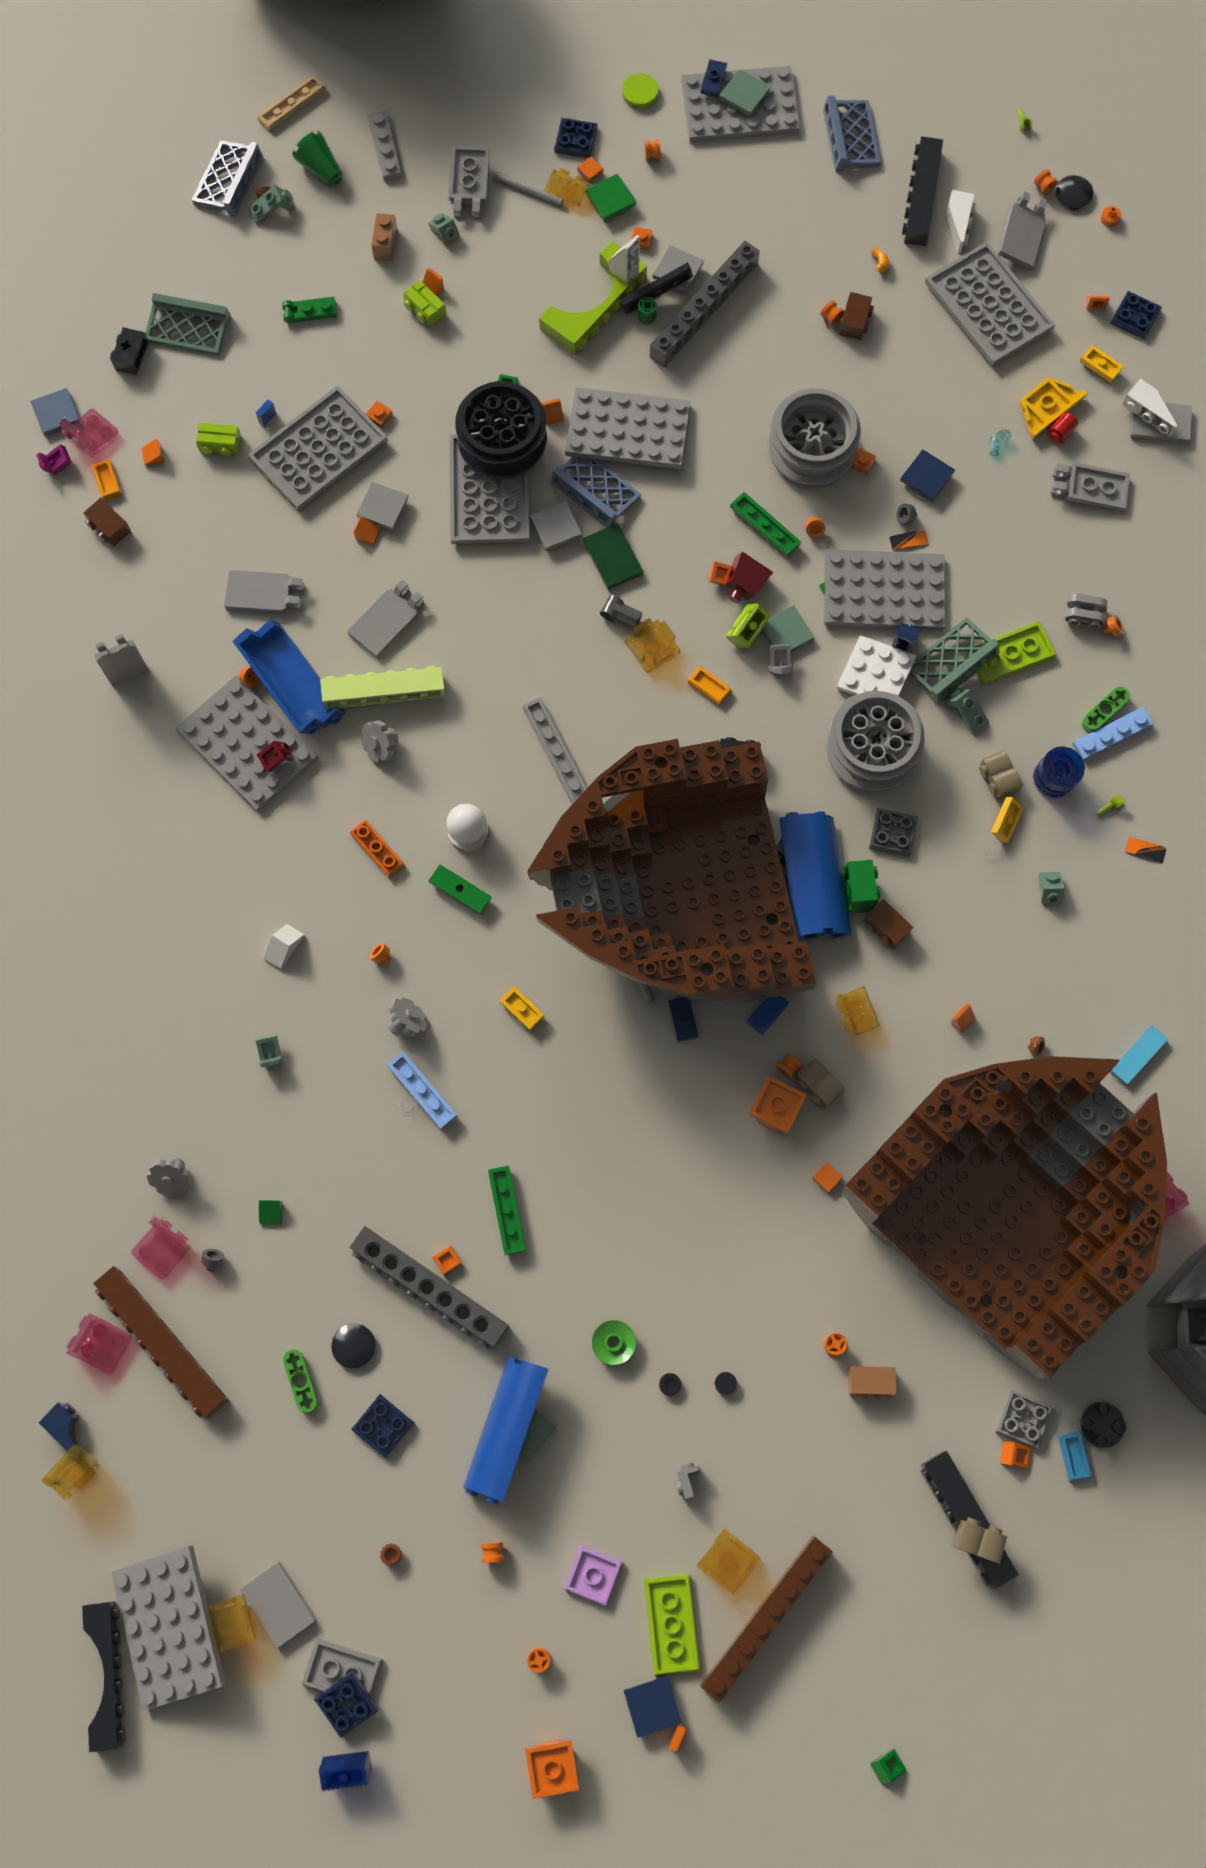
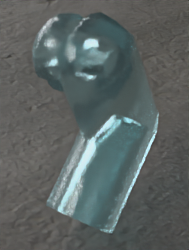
M1001 430L991 437L989 452L991 456L999 455L1000 446L1011 438L1009 430Z

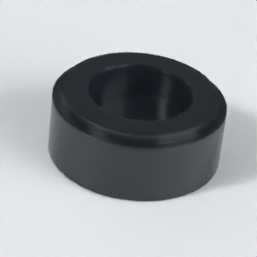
M722 1372L716 1377L714 1385L720 1394L729 1395L736 1389L737 1380L733 1374Z
M667 1373L661 1377L659 1388L664 1395L674 1396L681 1389V1380L676 1374Z

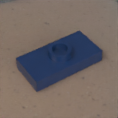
M709 59L700 94L719 97L727 63Z
M686 997L668 1000L677 1042L698 1038L690 1000L686 999Z

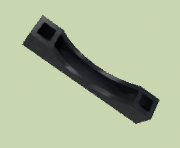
M115 1601L82 1605L83 1630L98 1649L104 1672V1689L101 1703L88 1727L89 1752L118 1749L123 1746L122 1742H125L126 1738L125 1728L121 1724V1718L124 1717V1704L120 1703V1693L123 1692L122 1678H119L122 1658L121 1654H118L117 1645L120 1644L121 1636L116 1626V1620H119V1607L115 1606Z

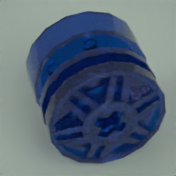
M1061 746L1051 749L1034 768V785L1045 796L1052 798L1065 796L1084 776L1085 765L1082 757L1078 752L1069 747Z

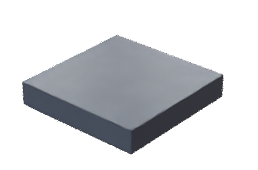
M67 388L30 401L44 436L81 423Z

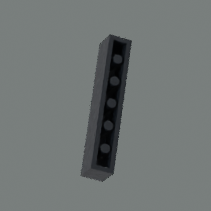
M921 136L920 144L915 145L914 156H917V160L913 159L911 170L915 174L910 177L909 187H912V191H908L906 202L910 203V206L906 207L904 219H907V223H903L902 235H905L904 243L927 245L943 139Z
M947 1450L920 1464L923 1468L920 1470L923 1478L927 1483L931 1482L935 1489L932 1493L938 1503H943L946 1508L944 1514L951 1524L954 1523L958 1529L960 1520L967 1521L969 1517L980 1521L981 1527L989 1529V1522ZM1003 1550L1000 1564L968 1553L974 1565L978 1564L982 1571L980 1576L986 1586L990 1585L991 1588L996 1589L1019 1575L1005 1550Z

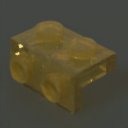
M562 168L559 171L553 169L544 191L580 206L585 190L590 188V185L586 184L587 180L576 175V178L569 176V171Z
M864 986L846 994L836 995L838 999L836 1004L839 1011L845 1017L844 1026L848 1032L858 1036L880 1026Z

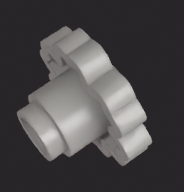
M380 720L366 723L361 730L363 734L361 743L364 751L368 752L369 758L375 762L390 759L394 754L393 746L398 742L397 732L392 728H387V725Z
M402 997L401 999H395L390 1004L388 1010L392 1015L390 1016L388 1028L395 1036L405 1034L414 1037L415 1035L420 1036L426 1030L427 1023L424 1021L426 1016L420 1007L414 1005L412 1000Z
M171 1157L167 1161L158 1159L152 1163L147 1175L149 1185L156 1187V1191L159 1194L170 1197L172 1194L177 1197L186 1194L192 1181L190 1171L185 1169L184 1161L178 1157Z

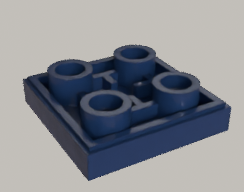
M561 118L554 153L584 158L591 157L598 123Z
M1127 291L1110 324L1145 340L1162 306Z
M922 449L902 475L900 481L933 502L952 477L955 469Z
M379 1394L351 1430L384 1458H387L415 1422Z
M353 1670L314 1698L340 1738L379 1710Z
M668 1676L623 1690L637 1738L682 1723Z

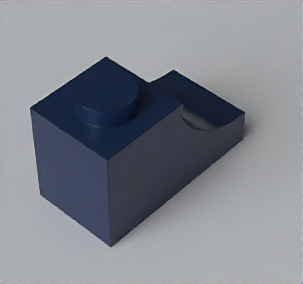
M902 623L896 632L892 647L912 653L921 630H918L914 625Z
M57 1402L38 1423L69 1454H76L82 1448L76 1440L74 1431L75 1423L79 1419L75 1415L76 1409L68 1402L66 1404Z

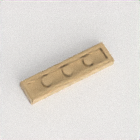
M315 75L311 76L257 116L258 121L271 132L324 93L326 86Z

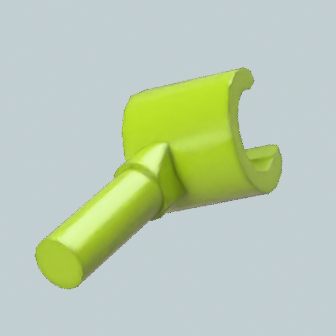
M1019 108L1017 110L1021 120L1019 129L1024 131L1025 125H1027L1030 130L1033 121L1025 117L1022 108Z
M1115 795L1107 805L1096 813L1100 816L1112 806L1119 809L1125 800L1121 796Z

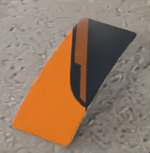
M925 530L889 537L893 551L929 544Z
M1128 837L1125 852L1144 856L1162 863L1166 848L1148 841Z

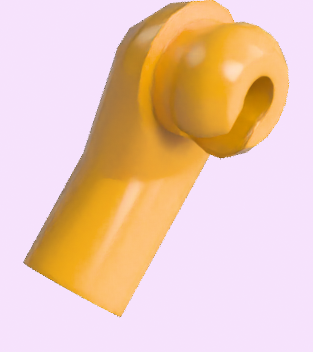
M875 247L871 255L879 262L876 265V269L880 273H884L890 266L889 257L879 247Z

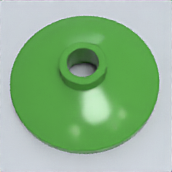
M606 1321L596 1328L592 1336L593 1352L605 1364L620 1365L629 1360L635 1351L636 1338L634 1332L622 1321ZM612 1339L618 1341L617 1347L610 1346L609 1343Z

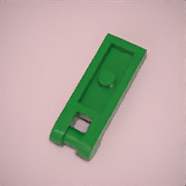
M334 296L293 302L285 300L282 302V309L285 311L283 319L286 323L337 317Z

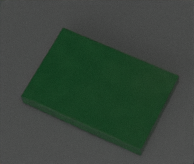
M618 523L582 538L607 590L643 575V570Z

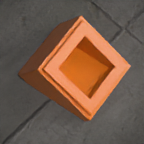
M428 267L422 283L438 296L444 290L443 277Z
M1087 296L1086 309L1105 310L1110 296Z
M559 398L541 403L546 415V425L564 420L561 400Z
M158 439L141 448L145 466L164 462Z
M360 517L354 530V537L356 540L374 545L381 528L368 519Z
M965 1004L951 1020V1024L961 1033L975 1020L971 1006Z
M1004 1441L1000 1463L1028 1470L1031 1447Z

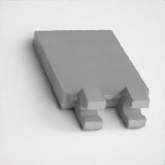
M452 146L449 201H451V204H454V218H462V204L472 205L473 218H481V205L487 203L489 147Z
M1024 191L1022 197L1019 196L1017 202L1009 209L997 255L1031 270L1035 264L1046 222L1045 216L1042 214L1046 209L1047 202L1040 199L1038 205L1035 204L1033 210L1026 207L1031 194Z
M1073 462L1071 466L1057 463L1052 477L1058 479L1066 478V482L1055 481L1054 485L1051 486V495L1059 497L1064 495L1063 498H1066L1067 501L1124 512L1127 503L1130 473Z
M230 570L224 607L226 610L284 614L285 609L301 610L302 602L300 597L288 596L289 591L303 592L305 584L302 583V578L291 577L288 574Z
M403 580L395 586L394 590L392 588L390 590L387 589L347 631L354 640L376 658L418 617L416 612L424 603L423 596L418 592L408 602L403 598L410 591L408 584Z
M123 634L115 637L118 645L107 649L104 642L96 644L99 653L94 654L95 659L111 686L149 671L133 639L126 641Z

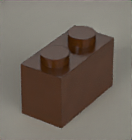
M850 292L839 335L861 340L863 333L867 334L870 324L867 318L872 317L874 306L871 305L873 297Z
M99 498L83 512L87 519L85 521L86 525L92 531L96 529L99 532L98 536L105 543L109 542L115 546L131 532L127 522L102 498Z
M884 899L866 914L863 920L865 927L870 932H875L880 937V941L886 947L890 946L893 950L914 928Z

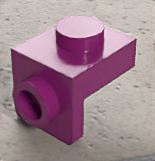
M61 444L47 455L40 452L36 454L40 468L54 475L72 463L66 447Z

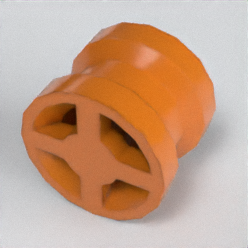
M656 139L654 142L645 140V160L650 158L660 159V139Z
M1047 169L1035 178L1034 184L1041 188L1040 191L1043 195H1046L1057 186L1058 180L1053 178L1051 172Z
M830 301L824 306L820 316L824 319L826 318L828 323L834 326L842 319L844 310L838 308L834 301Z
M786 1053L784 1060L776 1065L777 1070L790 1080L794 1078V1073L803 1067L800 1061L789 1053Z
M832 1333L824 1341V1349L831 1356H839L847 1348V1340L840 1333Z
M503 1542L481 1544V1549L484 1551L482 1563L503 1562Z
M541 1647L533 1649L527 1658L529 1668L536 1673H542L547 1670L551 1661L549 1652Z

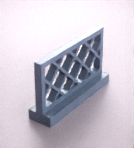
M828 96L823 111L835 171H842L844 166H880L881 160L869 101L836 100L835 96ZM838 107H844L848 112L844 114ZM864 107L865 112L861 114L855 108ZM852 113L859 119L854 122L848 115ZM843 121L851 126L848 130L842 126L841 123ZM860 121L868 125L866 130L858 125ZM853 129L861 133L859 138L851 133ZM846 136L854 141L852 145L845 142ZM865 136L871 141V144L867 145L861 139ZM857 144L865 149L862 153L854 148ZM851 152L858 158L856 160H848L847 154ZM869 152L874 156V159H868L864 155Z
M220 140L192 199L193 204L225 210L228 215L236 216L263 158L258 144L251 142L247 146ZM224 148L232 150L224 155H221ZM246 152L243 157L238 159L237 154ZM235 156L236 160L226 165L225 160ZM221 162L224 163L225 166L214 170L216 165ZM239 165L238 170L231 174L229 170ZM228 171L229 175L219 180L218 175ZM216 177V182L207 185L210 179ZM232 180L231 185L224 189L222 185ZM220 186L222 190L212 195L211 190ZM209 192V197L200 199L201 195ZM225 195L222 203L215 202L216 199Z
M572 457L561 468L557 467L552 471L551 483L606 527L614 525L615 520L641 498V494L599 460L587 459L589 464H578L580 458ZM567 469H576V476H569L565 471ZM579 469L590 470V476H579ZM592 470H601L604 476H593ZM580 481H590L591 487H583ZM593 481H604V487H594ZM607 481H615L618 487H607ZM594 492L605 493V499H598L594 496ZM608 493H619V499H608ZM622 493H630L633 497L631 499H622ZM609 504H620V509L615 512L609 508Z

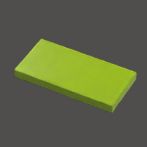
M1040 621L994 638L999 643L1000 654L976 674L982 686L1054 659L1056 653ZM983 642L973 647H982L986 644V642ZM966 652V654H967V656H968V658H969V657H970V652Z
M689 1574L644 1579L654 1675L700 1670Z

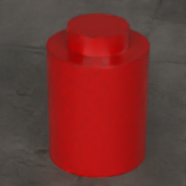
M1064 412L1049 429L1050 439L1055 443H1064L1078 426V420L1074 415Z

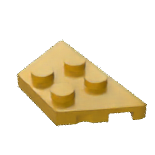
M1048 377L1021 398L1019 404L1031 438L1035 439L1056 422L1064 412H1068L1086 398L1088 391L1084 389L1082 392L1071 388L1072 385L1061 383L1056 379Z

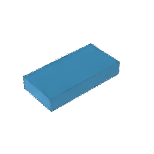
M1082 1432L1059 1435L1058 1439L1068 1481L1092 1477Z

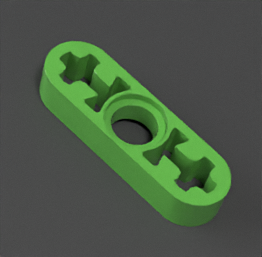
M1124 687L1113 689L1084 717L1082 728L1088 733L1100 729L1126 705L1130 698L1129 691ZM1122 694L1123 698L1119 699L1114 704L1113 701L1115 700L1116 696ZM1103 705L1110 707L1111 713H1102L1100 707ZM1097 716L1099 719L1090 726L1088 724L1089 721H1092Z
M289 1350L283 1357V1363L297 1407L302 1412L311 1413L318 1406V1398L304 1355L298 1350ZM292 1354L300 1358V1360H297V1366L299 1369L303 1367V1371L291 1373V1370H295L294 1365L288 1363ZM298 1375H304L307 1379L306 1385L302 1388H298L295 1385V1378ZM308 1388H310V1392H306L308 1399H313L309 1409L307 1406H302V1403L305 1401L304 1395H298V1392L306 1391Z

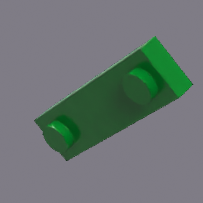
M745 492L730 504V508L784 556L789 557L801 545V541Z
M508 1165L489 1169L488 1174L504 1255L525 1252L526 1248L510 1167Z

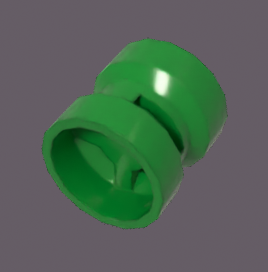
M644 297L638 303V319L643 324H651L657 317V302L651 297Z

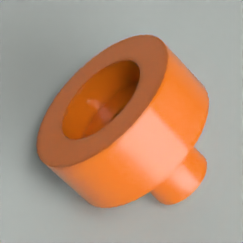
M1115 206L1104 208L1101 214V222L1108 227L1117 225L1121 217L1120 210Z
M811 517L806 521L805 530L809 537L819 538L824 534L826 527L820 517Z
M1117 615L1107 619L1108 625L1103 627L1105 634L1112 633L1114 637L1124 634L1122 622Z
M244 667L240 671L239 680L242 685L251 688L258 685L260 679L251 667Z
M382 942L371 951L369 958L375 964H379L382 961L388 964L392 959L388 955L390 948Z

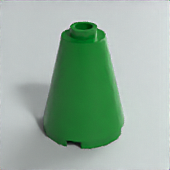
M317 131L318 134L313 132L307 134L298 142V150L296 152L293 150L292 157L327 185L336 186L342 180V171L323 134L320 131Z

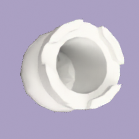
M460 804L449 813L446 828L452 845L466 852L481 848L489 835L487 818L483 811L472 804Z

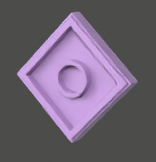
M580 1545L564 1589L607 1606L623 1561Z

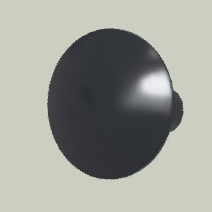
M1071 175L1059 181L1055 197L1072 211H1078L1092 200L1094 191L1087 179Z
M356 1323L341 1327L335 1333L331 1344L334 1358L339 1364L347 1368H360L367 1364L373 1357L376 1347V1341L372 1332L367 1327Z
M1107 1402L1091 1404L1085 1409L1081 1417L1082 1433L1086 1440L1096 1447L1108 1448L1116 1445L1122 1439L1127 1429L1121 1412L1114 1405Z

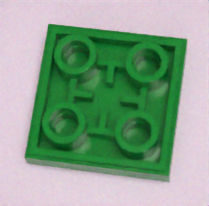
M618 174L585 190L586 196L604 222L637 205L636 199Z

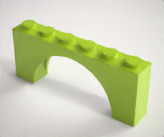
M613 241L600 253V265L607 271L613 283L612 290L606 300L594 309L579 313L565 312L550 306L539 317V329L573 354L579 349L582 350L588 339L597 334L603 323L606 324L615 310L618 311L622 307L620 300L634 293L635 289L647 279V265L639 261V274L627 284L609 271L610 258L621 248Z

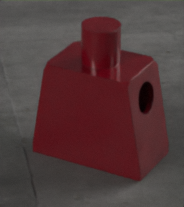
M743 551L735 556L726 580V586L733 590L729 599L739 604L742 597L746 599L752 598L770 578L773 571Z

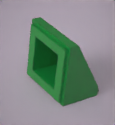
M259 1200V1224H281L283 1203L278 1200Z
M895 1749L888 1751L870 1763L882 1785L891 1783L906 1771Z

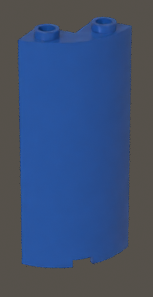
M270 619L256 632L246 628L232 641L299 733L311 735L330 724H337L341 720V716L346 713L343 708L338 707L324 710L321 678L279 622Z
M824 811L798 814V812L787 813L785 817L779 818L798 938L806 941L821 936L837 939L852 935L834 818L826 815Z
M507 1357L463 1485L466 1488L465 1493L478 1497L479 1493L486 1496V1501L497 1505L499 1501L504 1502L544 1380L549 1371L548 1368L517 1358Z

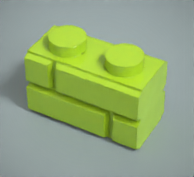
M419 280L403 293L404 306L410 312L413 310L422 324L426 323L429 327H432L447 313L446 305Z
M199 423L196 437L198 450L208 455L212 454V452L221 453L224 456L238 454L241 439L239 427Z
M757 603L746 605L725 637L739 649L749 648L770 618V614Z

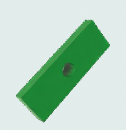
M439 864L428 880L430 884L481 915L492 899L489 894ZM459 888L464 889L462 892H457Z

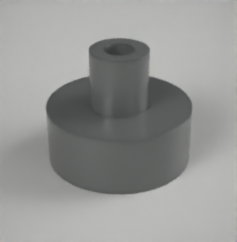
M911 504L900 505L896 514L897 520L902 524H911L917 518L915 507Z
M206 1249L202 1252L201 1263L206 1266L207 1271L214 1272L215 1268L223 1265L224 1254L220 1250Z

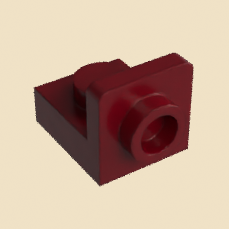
M279 741L271 742L257 754L266 772L273 771L285 760L292 761L294 759L289 745Z

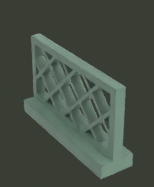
M157 293L152 294L151 301L153 304L145 333L149 342L219 355L226 324L231 316L227 307ZM157 309L165 311L167 316L158 321L155 317ZM177 314H183L186 319L176 324L172 317ZM196 317L202 318L204 322L194 328L190 321ZM171 319L174 326L165 332L161 324ZM214 321H220V328L212 331L209 324ZM189 323L192 330L183 335L179 328ZM159 326L163 333L158 337H152V330ZM207 326L211 333L201 339L198 331ZM178 330L182 337L175 341L170 340L168 335ZM196 333L200 340L194 344H189L186 339ZM214 337L216 339L215 348L207 347L205 342Z
M966 617L916 658L910 674L939 704L953 689L961 686L1000 654L999 643L994 639L991 640ZM966 625L972 629L971 635H960V630ZM957 640L956 647H945V642ZM959 640H971V647H959ZM974 640L986 642L982 647H973ZM933 652H941V660H929V656ZM944 652H956L955 660H944ZM958 652H970V657L966 660H958ZM917 665H926L925 672H916L913 668ZM929 665H940V673L928 672ZM943 665H955L951 673H942ZM928 677H939V682L933 687L927 683Z

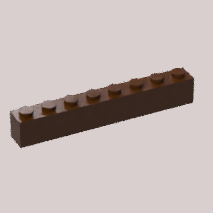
M112 1266L93 1283L97 1288L95 1293L101 1300L104 1301L106 1299L110 1303L109 1310L116 1317L120 1315L125 1321L122 1323L124 1328L130 1334L132 1332L135 1333L138 1337L136 1340L138 1345L143 1350L148 1349L152 1354L150 1359L156 1366L159 1367L161 1365L165 1369V1377L172 1384L175 1382L180 1387L178 1390L179 1394L185 1400L190 1399L194 1404L192 1409L199 1417L210 1418L229 1401L228 1397L118 1267Z
M815 1536L809 1539L700 1684L701 1688L720 1703L833 1551Z

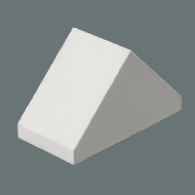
M286 924L271 936L264 959L282 970L305 935Z

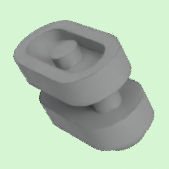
M1077 593L1070 594L1067 598V606L1070 609L1066 610L1065 621L1071 626L1082 625L1088 626L1090 629H1100V627L1105 625L1106 615L1103 612L1107 610L1108 601L1102 597Z

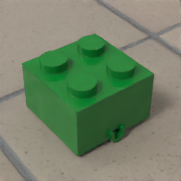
M873 860L847 862V865L843 866V869H845L843 878L848 913L870 912L878 904V899L881 898L880 887L876 886L875 879H878L877 866H873Z

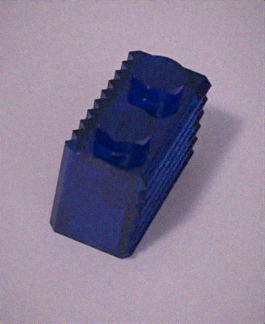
M369 1751L323 1757L319 1766L322 1791H330V1789L334 1791L335 1788L339 1790V1788L344 1789V1787L348 1789L349 1786L351 1788L354 1786L357 1788L358 1785L360 1787L363 1785L367 1786L372 1772Z

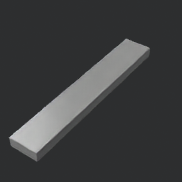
M540 697L523 705V710L571 804H573L587 787Z

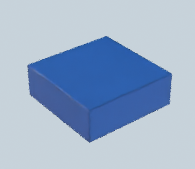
M269 399L256 411L258 422L262 426H265L276 414L274 403Z

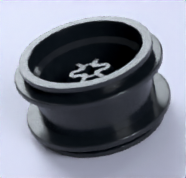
M506 381L486 383L471 391L462 400L457 409L455 429L458 449L463 460L477 473L496 479L513 478L532 469L543 456L547 445L546 415L539 399L527 388ZM480 432L474 436H471V433ZM517 436L523 438L524 440L521 442V441L517 438ZM495 444H497V446H499L500 449L494 448Z

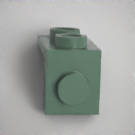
M274 185L249 207L254 222L259 223L277 206L291 212L295 208L292 201L293 196L288 190H283Z
M953 689L949 696L944 699L947 707L958 708L972 733L976 734L989 724V720L971 689Z

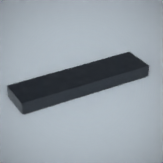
M688 262L621 299L620 301L625 313L629 314L638 309V303L642 298L651 297L656 299L692 279L694 276Z

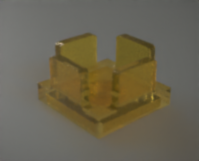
M648 618L634 627L633 635L625 639V644L646 673L651 672L680 654V648L675 643V634L665 621L660 623L659 620H656L652 623V620Z
M73 1445L44 1476L42 1481L47 1486L52 1487L63 1499H69L72 1494L67 1489H71L73 1486L77 1489H82L95 1475V1471L85 1460L92 1467H99L101 1463L91 1454V1451L86 1446Z
M724 1528L698 1562L697 1566L733 1595L753 1571L760 1557Z
M244 1594L208 1606L219 1653L257 1640L254 1628H256L254 1615L251 1607L247 1605Z

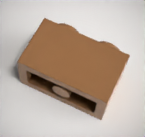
M376 213L371 244L375 260L393 261L397 235L395 215Z
M850 1366L849 1395H854V1399H868V1395H877V1400H890V1396L896 1395V1367Z

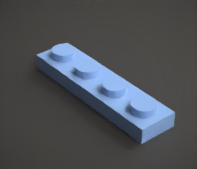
M1141 707L1074 741L1072 746L1080 759L1084 761L1152 727L1154 723L1144 707Z
M404 1051L387 1064L441 1130L458 1116Z

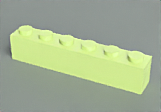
M428 666L425 669L408 668L405 671L388 670L385 673L368 672L365 675L348 674L345 677L328 676L325 679H320L324 710L333 709L334 707L345 708L445 697L442 667Z

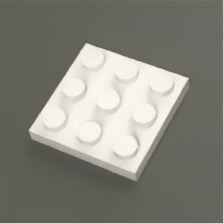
M860 635L839 680L837 690L851 695L868 691H884L900 696L917 655Z

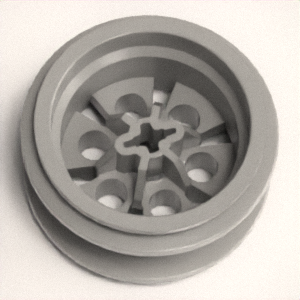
M811 388L789 395L777 406L771 418L768 452L774 466L788 479L804 485H823L842 477L852 466L857 454V446L861 436V425L857 412L842 396L826 389Z
M884 691L859 693L846 700L833 716L826 741L828 760L835 773L843 781L855 788L866 791L891 789L904 782L912 774L918 763L925 741L923 723L916 710L897 695ZM860 722L864 727L859 728L854 723ZM893 724V725H895L898 729H893L890 725ZM844 733L854 735L853 737L843 738ZM877 737H879L878 742H876L875 744H871L874 740L877 739ZM854 742H857L862 747L856 746ZM895 743L899 748L894 749L890 745ZM863 753V756L866 757L864 763L858 760ZM873 753H877L879 758L874 757ZM887 755L894 761L893 764H888Z

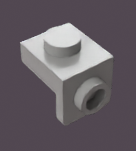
M693 1463L680 1466L681 1471L677 1472L679 1481L676 1482L679 1496L684 1495L685 1499L694 1497L688 1474L700 1470L699 1466L694 1467Z

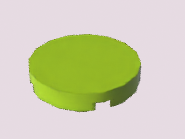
M632 74L622 84L623 99L632 107L635 105L638 108H645L653 104L657 99L658 84L648 74Z

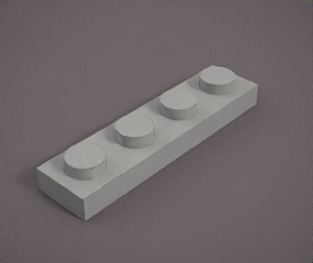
M386 111L369 114L368 120L383 181L402 177Z

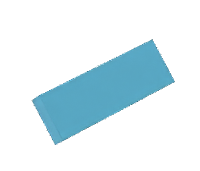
M1151 1025L1110 1072L1123 1084L1128 1085L1168 1038Z

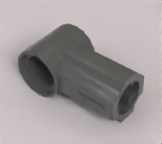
M614 595L608 596L599 612L604 619L611 622L616 620L633 629L638 626L642 617V612L624 604L619 597Z

